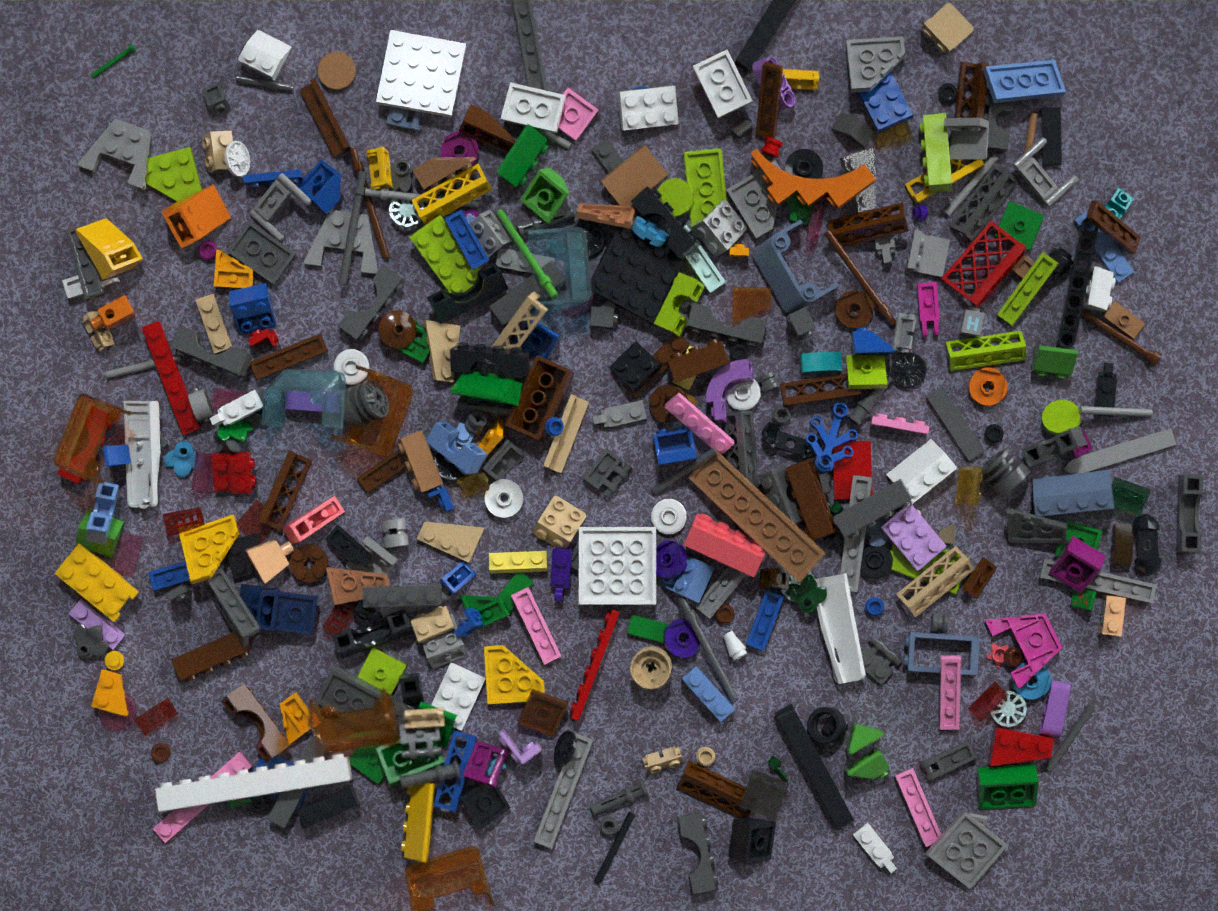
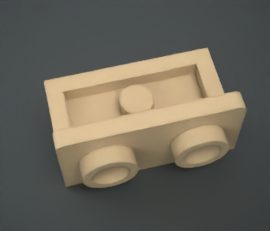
M232 131L209 132L203 136L202 145L206 152L205 165L209 173L228 170L225 163V150L227 145L233 142Z
M438 606L432 612L426 615L419 614L414 617V620L410 621L419 643L455 629L450 612L446 606Z

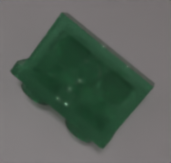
M1114 477L1112 480V490L1115 508L1113 509L1141 517L1151 489Z

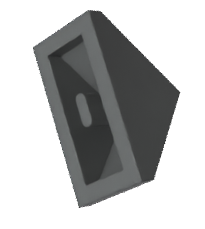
M842 112L832 127V130L864 148L874 132L860 118Z

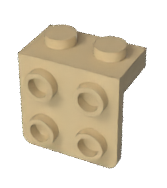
M947 3L931 19L929 18L921 27L924 35L932 39L936 43L935 45L938 50L946 55L974 30L973 26L951 3Z
M554 496L535 525L532 533L539 539L551 544L554 548L567 549L585 520L586 514L562 498Z

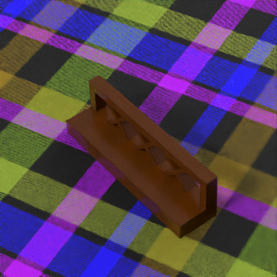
M960 62L954 118H984L987 81L983 70L986 66H989V63L981 62L974 64ZM966 67L973 68V77L970 79L965 75ZM966 85L971 90V95L968 98L963 94V88ZM964 104L969 108V114L966 117L961 112V107Z
M314 78L310 80L311 84L301 88L300 91L334 158L349 151L351 147L318 82Z
M903 202L828 220L829 230H831L842 247L909 231ZM900 210L899 214L891 215L892 212ZM874 216H880L878 219H872ZM857 220H862L858 224H853ZM843 225L841 228L834 229V226Z
M847 374L780 383L784 406L860 395L861 391L860 389H848L841 385L844 378H847ZM831 380L836 384V387L832 391H826L822 388L825 381ZM807 383H812L818 387L812 394H807L803 391V388ZM794 386L799 391L795 396L786 397L785 387Z
M290 450L288 451L258 519L259 522L280 531L282 530L312 460ZM296 458L306 462L304 469L298 472L295 471L293 466ZM295 476L297 485L295 488L288 490L286 481L288 478ZM287 494L290 501L288 505L280 508L278 499L280 496ZM279 511L282 517L280 524L276 525L269 522L271 515Z
M688 761L676 787L740 818H748L758 796L757 792L691 761ZM684 780L692 783L693 786L689 787L683 784ZM706 789L710 791L711 794L706 795L702 792V790ZM719 798H725L728 802L724 803ZM736 806H742L747 808V810L743 812L737 809Z

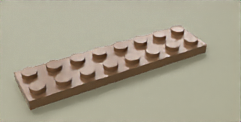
M719 452L698 466L688 477L799 583L826 555L816 543Z

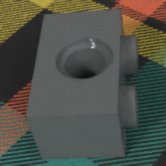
M806 307L789 314L786 318L795 339L800 337L803 340L812 336V331L816 327Z

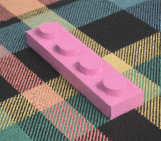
M679 392L665 404V408L708 446L714 447L721 455L734 445V440Z
M529 587L512 594L511 597L543 664L545 665L561 657Z
M941 656L940 730H959L961 656Z
M910 768L896 774L895 778L924 846L928 847L934 844L941 836V833L914 769Z

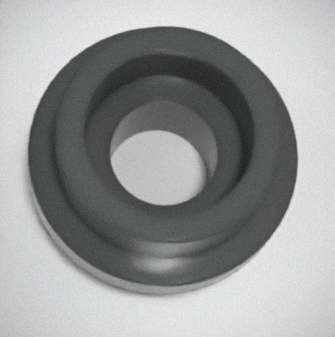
M778 406L773 410L772 418L775 423L784 425L790 421L791 411L786 406ZM779 412L785 413L784 419L778 417Z
M611 816L604 817L599 824L600 831L606 836L614 835L618 830L617 820ZM610 822L613 827L606 829L605 824Z

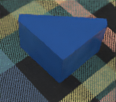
M128 444L103 447L105 465L112 468L131 464Z
M463 560L440 581L453 595L471 580L476 573Z

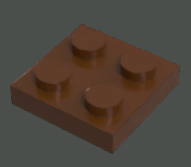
M532 689L517 724L553 737L567 709L568 702Z

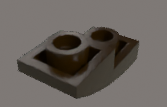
M1115 524L1113 526L1111 565L1131 566L1134 545L1132 525Z

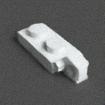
M253 390L222 406L217 410L218 414L211 417L210 420L215 427L222 423L224 426L232 425L263 409L264 405L257 391Z
M868 822L853 833V836L876 865H879L880 868L885 865L890 873L897 869L891 861L894 858L892 852Z

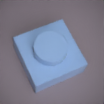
M460 422L456 428L460 432L456 442L463 446L464 444L471 443L475 435L469 433L465 429V424Z

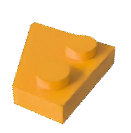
M216 250L214 287L242 289L253 286L254 270L224 252Z
M501 417L496 418L481 442L477 443V446L484 450L487 455L503 438L504 419Z
M102 669L91 707L128 716L129 710H127L125 700L126 694L123 689L122 674Z
M297 692L280 703L283 726L286 729L289 744L319 723Z

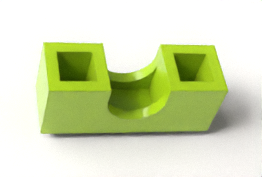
M679 272L673 280V285L654 324L662 330L680 337L688 319L679 313V308L687 300L697 303L705 285L697 279Z

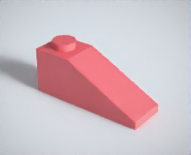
M333 496L282 527L291 544L302 541L345 511L336 496Z

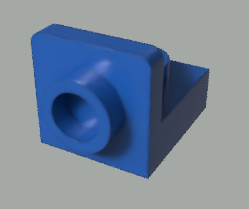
M439 485L430 489L429 498L440 494L441 497L438 498L442 509L446 508V511L454 509L446 487L442 488Z
M474 608L463 611L467 619L459 624V628L454 631L458 638L467 637L483 625L480 613Z

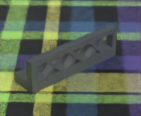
M993 165L949 226L962 233L968 241L973 242L1018 181L1009 171ZM996 172L1001 173L998 179L992 181V177ZM989 188L988 193L981 196L983 189ZM978 203L977 208L973 211H970L969 208L973 204ZM966 219L967 222L962 228L957 226L961 220Z
M753 411L726 412L727 423H724V432L731 438L734 435L737 437V444L731 446L726 451V459L755 487H759ZM730 416H735L736 424L734 427L730 425ZM735 454L739 458V462L737 465L733 463V457Z
M221 568L215 571L212 578L205 580V587L244 647L249 644L248 637L260 632V627Z

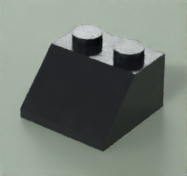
M747 817L733 819L728 857L745 864L771 859L776 822Z

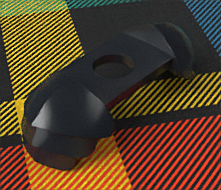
M768 422L762 430V439L771 448H776L801 458L816 457L811 446L805 444V439L780 431V425ZM808 438L810 442H814L813 438ZM817 438V443L822 448L821 439ZM788 439L793 440L795 447H787L785 441Z
M1142 514L1133 521L1132 529L1138 532L1139 559H1135L1134 563L1139 573L1150 576L1158 571L1162 562V558H1159L1157 535L1160 526L1154 517ZM1150 539L1153 541L1154 546L1151 550L1143 548L1144 540Z

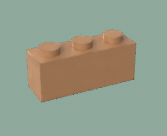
M422 430L398 439L399 444H397V448L401 455L404 454L406 459L404 465L407 472H411L413 477L411 483L414 490H418L421 493L442 485L443 482Z

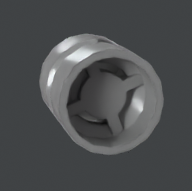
M405 518L381 522L382 532L385 533V537H383L384 548L409 545L408 534L404 533L407 529ZM397 528L398 534H392V529Z

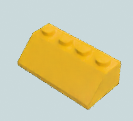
M436 781L409 786L407 789V794L410 795V802H406L405 814H408V822L404 821L403 833H406V841H402L401 846L404 858L426 862L428 859Z

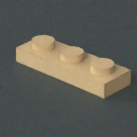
M215 294L196 299L214 354L226 351L232 346Z

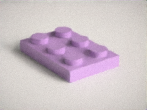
M912 504L897 511L880 526L916 571H919L947 547Z

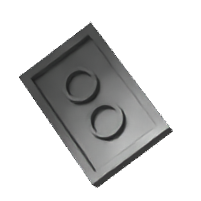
M248 221L227 250L228 253L273 285L276 284L297 255L251 221Z

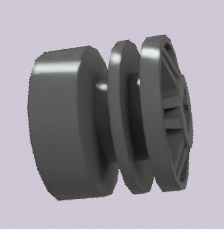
M373 379L343 390L339 394L338 405L341 415L353 428H360L388 414L389 402L382 386Z
M1010 447L994 454L979 471L981 477L988 472L990 473L985 479L986 482L996 479L997 482L993 485L992 489L1000 498L1016 487L1031 472L1023 462L1015 466L1012 464L1017 455L1014 454L1007 458L1012 451Z

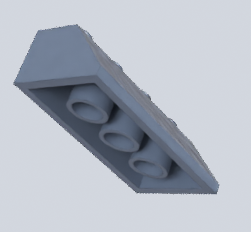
M1110 470L1033 478V499L1036 516L1115 508Z

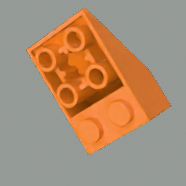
M214 184L162 209L163 217L181 249L201 239L231 218Z

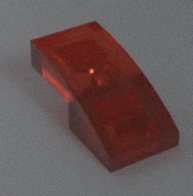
M167 698L134 720L145 736L178 715L169 698Z

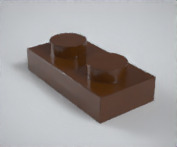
M982 557L969 579L965 582L962 590L977 599L997 567Z

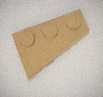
M423 320L427 333L426 342L430 350L429 359L433 380L454 383L455 372L451 371L450 349L459 343L461 326Z
M424 522L417 539L469 563L485 528Z

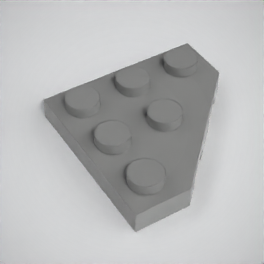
M903 37L846 40L851 93L870 92L905 57Z
M776 160L771 162L773 165L780 169ZM762 169L726 190L755 239L773 229L778 204H773L767 197L769 193L767 188L772 183L767 184L764 180Z

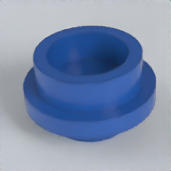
M551 417L545 423V431L550 436H558L564 429V424L558 417Z
M877 597L869 598L865 603L867 614L874 617L882 614L884 610L882 600Z

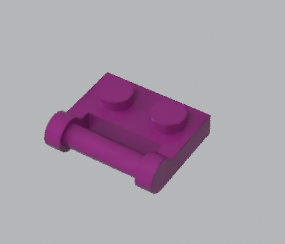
M477 741L463 777L495 788L501 767L510 752L504 748ZM497 754L498 757L489 777H486L485 775L493 755Z

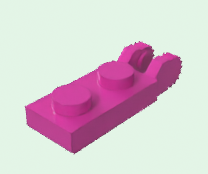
M937 282L918 283L917 294L922 337H927L926 322L933 321L934 336H939L938 321L940 318Z

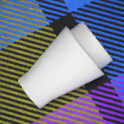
M733 631L723 635L730 658L732 657L736 661L747 654V648Z

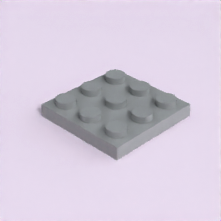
M963 809L927 850L926 854L971 889L1008 845Z

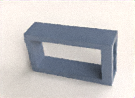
M908 632V636L905 635L904 647H907V655L903 657V666H906L907 671L941 672V668L913 666L915 637L969 641L968 669H961V674L978 675L979 636Z

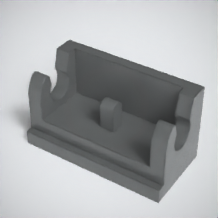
M507 439L483 469L495 480H501L524 453Z

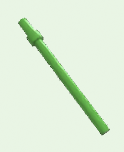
M503 209L496 212L497 216L539 278L541 287L546 289L552 299L557 298L558 293L552 286L553 282L549 276L545 275Z

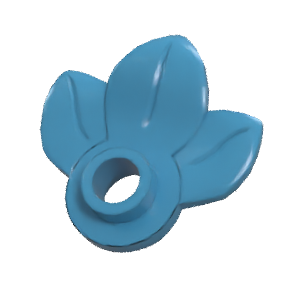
M180 441L176 444L174 450L166 454L165 466H174L177 476L184 479L190 473L191 468L202 470L203 460L201 455L194 451L191 443ZM185 448L187 453H181L180 449Z

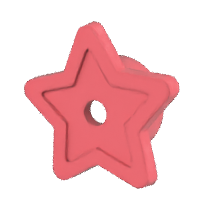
M993 643L992 652L987 655V659L994 660L996 667L999 668L1004 662V654L1009 646L999 647Z

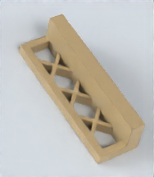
M534 291L526 298L491 347L504 346V349L521 347L548 310L537 301L540 295ZM533 306L541 311L538 316H530V309ZM527 320L528 330L520 331L519 324ZM517 334L518 343L510 345L509 338L511 335Z
M573 394L570 395L561 419L564 429L560 435L554 437L544 462V467L562 473L589 404L588 401L578 398Z
M955 546L896 595L907 606L911 614L917 617L970 574L974 567L969 559ZM958 554L961 557L955 563H950V559L954 555ZM938 568H944L942 574L935 575V571ZM923 580H929L927 586L920 587V583ZM915 592L914 596L908 601L904 598L907 593Z

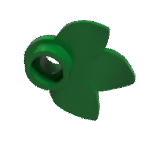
M243 419L232 425L224 426L222 423L218 425L217 436L223 442L231 437L244 443L247 432L253 431L254 428Z

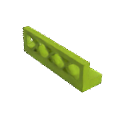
M1022 331L946 342L950 371L1026 360V344ZM1018 338L1019 342L1012 343L1009 340ZM993 341H997V342H999L1000 344L994 346V345H991L990 343L993 342ZM973 344L981 345L980 348H973L971 346ZM960 347L962 350L953 352L952 348Z

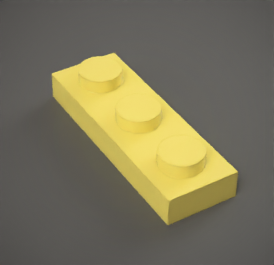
M547 551L489 553L490 574L547 571Z

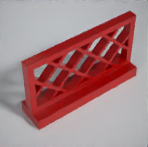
M990 221L941 279L967 299L971 305L979 308L1027 252V247L1021 242L1019 243L993 221ZM991 227L998 231V238L987 239V232ZM1001 241H1010L1014 246L1011 250L1002 251ZM999 242L1000 251L988 253V243ZM985 243L986 253L975 254L974 247L977 244ZM1000 255L1001 261L999 264L989 266V256ZM986 256L987 266L976 267L975 257ZM965 258H973L974 267L962 268V261ZM988 269L987 278L977 280L976 270ZM974 271L975 280L963 282V272ZM960 272L961 282L953 283L948 279L952 273ZM975 284V292L969 296L964 292V285Z

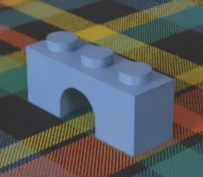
M446 421L436 422L426 440L431 445V449L445 456L446 461L459 467L460 472L467 475L477 473L487 453L475 443L464 444L461 450H459L456 445V439L460 432Z
M99 481L93 513L91 512L87 526L86 541L106 545L118 500L119 485Z
M696 665L682 677V680L720 722L735 710Z

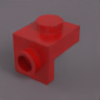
M268 328L262 332L259 329L251 333V338L247 339L253 348L268 339L273 347L277 348L279 347L277 342L280 341L275 331L271 332Z

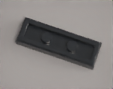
M1061 107L1041 108V138L1047 140V143L1041 148L1042 165L1062 164Z

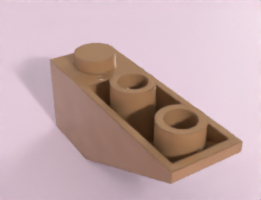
M433 157L412 170L423 189L428 187L432 189L441 184V179L446 178V180H449L456 176L455 171L460 168L462 172L472 166L471 162L476 160V158Z

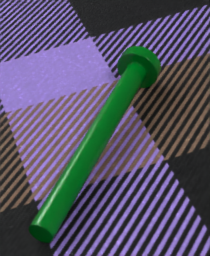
M130 43L128 45L129 48L93 72L91 76L95 78L130 52H136L135 47Z

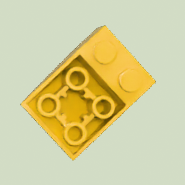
M107 218L75 229L103 280L133 269L143 259L134 242Z

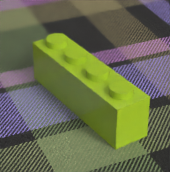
M946 113L923 115V122L920 123V133L925 134V140H921L922 151H926V157H923V169L928 170V175H924L925 187L929 186V193L953 191L948 130L944 126Z

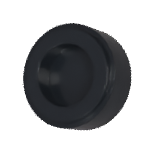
M945 83L938 89V98L944 103L952 102L957 96V89L951 83Z

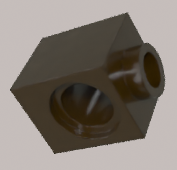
M780 568L760 569L759 588L774 591L788 589L789 573L785 569Z

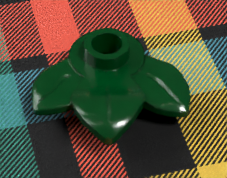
M809 574L800 585L791 583L789 594L791 599L798 603L802 612L811 613L815 611L817 604L826 599L827 587H818L814 577ZM806 600L811 601V605L809 607H806L804 605V602Z

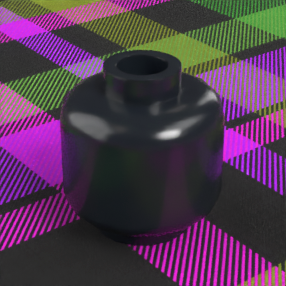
M1062 247L1059 249L1054 248L1048 254V256L1059 263L1051 274L1053 276L1056 274L1064 275L1073 264L1072 255Z

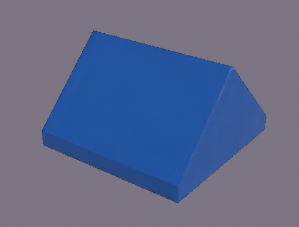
M527 320L523 321L520 331L528 330ZM538 323L520 348L529 351V354L534 357L538 355L548 359L560 335ZM517 335L512 344L518 343Z

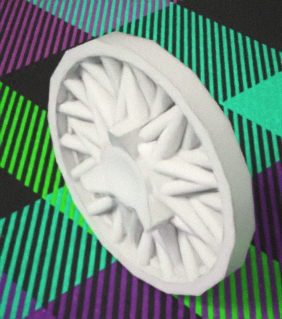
M240 141L229 143L225 150L226 166L229 172L236 177L246 175L250 167L249 152Z
M347 349L336 357L334 372L341 382L355 385L367 377L369 362L361 351Z
M755 379L753 382L740 383L730 389L726 399L734 409L746 411L753 408L759 402L761 388Z
M674 499L659 501L653 507L651 513V521L654 527L664 534H674L680 531L687 520L684 506Z

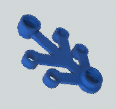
M841 402L836 403L832 408L831 412L834 417L829 434H827L820 417H813L809 423L812 429H816L825 445L824 451H822L817 443V436L815 434L809 433L805 437V444L811 446L816 455L815 466L822 472L830 471L834 466V462L843 458L849 459L853 455V449L850 446H845L840 452L831 455L833 448L848 441L854 442L858 438V432L854 429H850L846 434L836 438L841 419L845 418L848 413L847 405ZM836 410H840L842 415L837 414ZM813 421H817L819 425H815ZM849 433L854 434L855 438H851ZM808 438H813L814 442H810ZM844 450H848L850 455H846ZM821 461H825L827 465H823Z

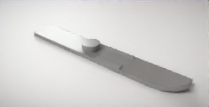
M1170 428L1074 458L1066 464L1064 470L1070 474L1089 472L1174 446L1176 441Z

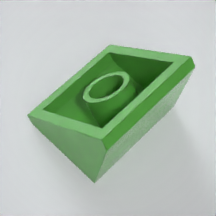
M87 510L78 526L76 546L80 543L90 551L113 558L125 521L116 518L112 519L106 545L86 541L87 526L93 511Z
M852 722L845 749L849 754H853L883 736L884 733L877 728Z

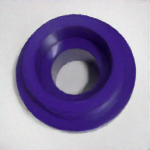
M916 203L912 209V216L917 222H922L928 217V210L925 204Z

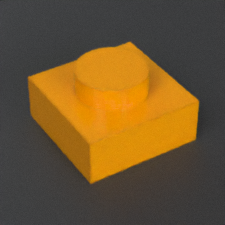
M734 244L733 247L729 248V257L748 258L749 248H745L744 244Z

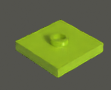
M884 354L846 355L848 389L887 388Z
M372 648L357 677L392 695L399 682L400 675L403 674L407 664L376 648Z

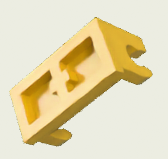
M383 146L367 150L371 189L393 188L389 151Z

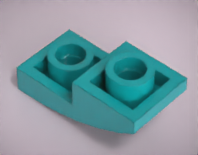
M1118 187L1105 207L1120 219L1134 198Z
M841 352L800 354L801 373L819 374L821 372L843 371Z

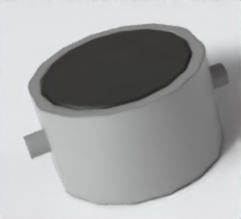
M195 388L193 389L194 392L188 395L194 415L198 421L202 419L209 421L208 417L214 416L209 396L205 389L198 391Z

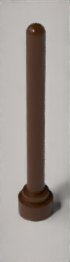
M1082 310L1081 317L1144 356L1149 365L1155 367L1162 356L1161 353L1156 350H1147L1088 311Z

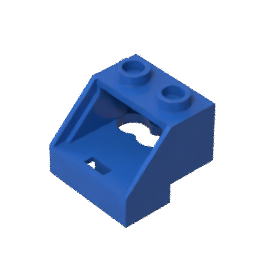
M686 426L676 427L673 432H668L667 429L658 430L656 435H653L658 465L697 458L692 431L687 429Z

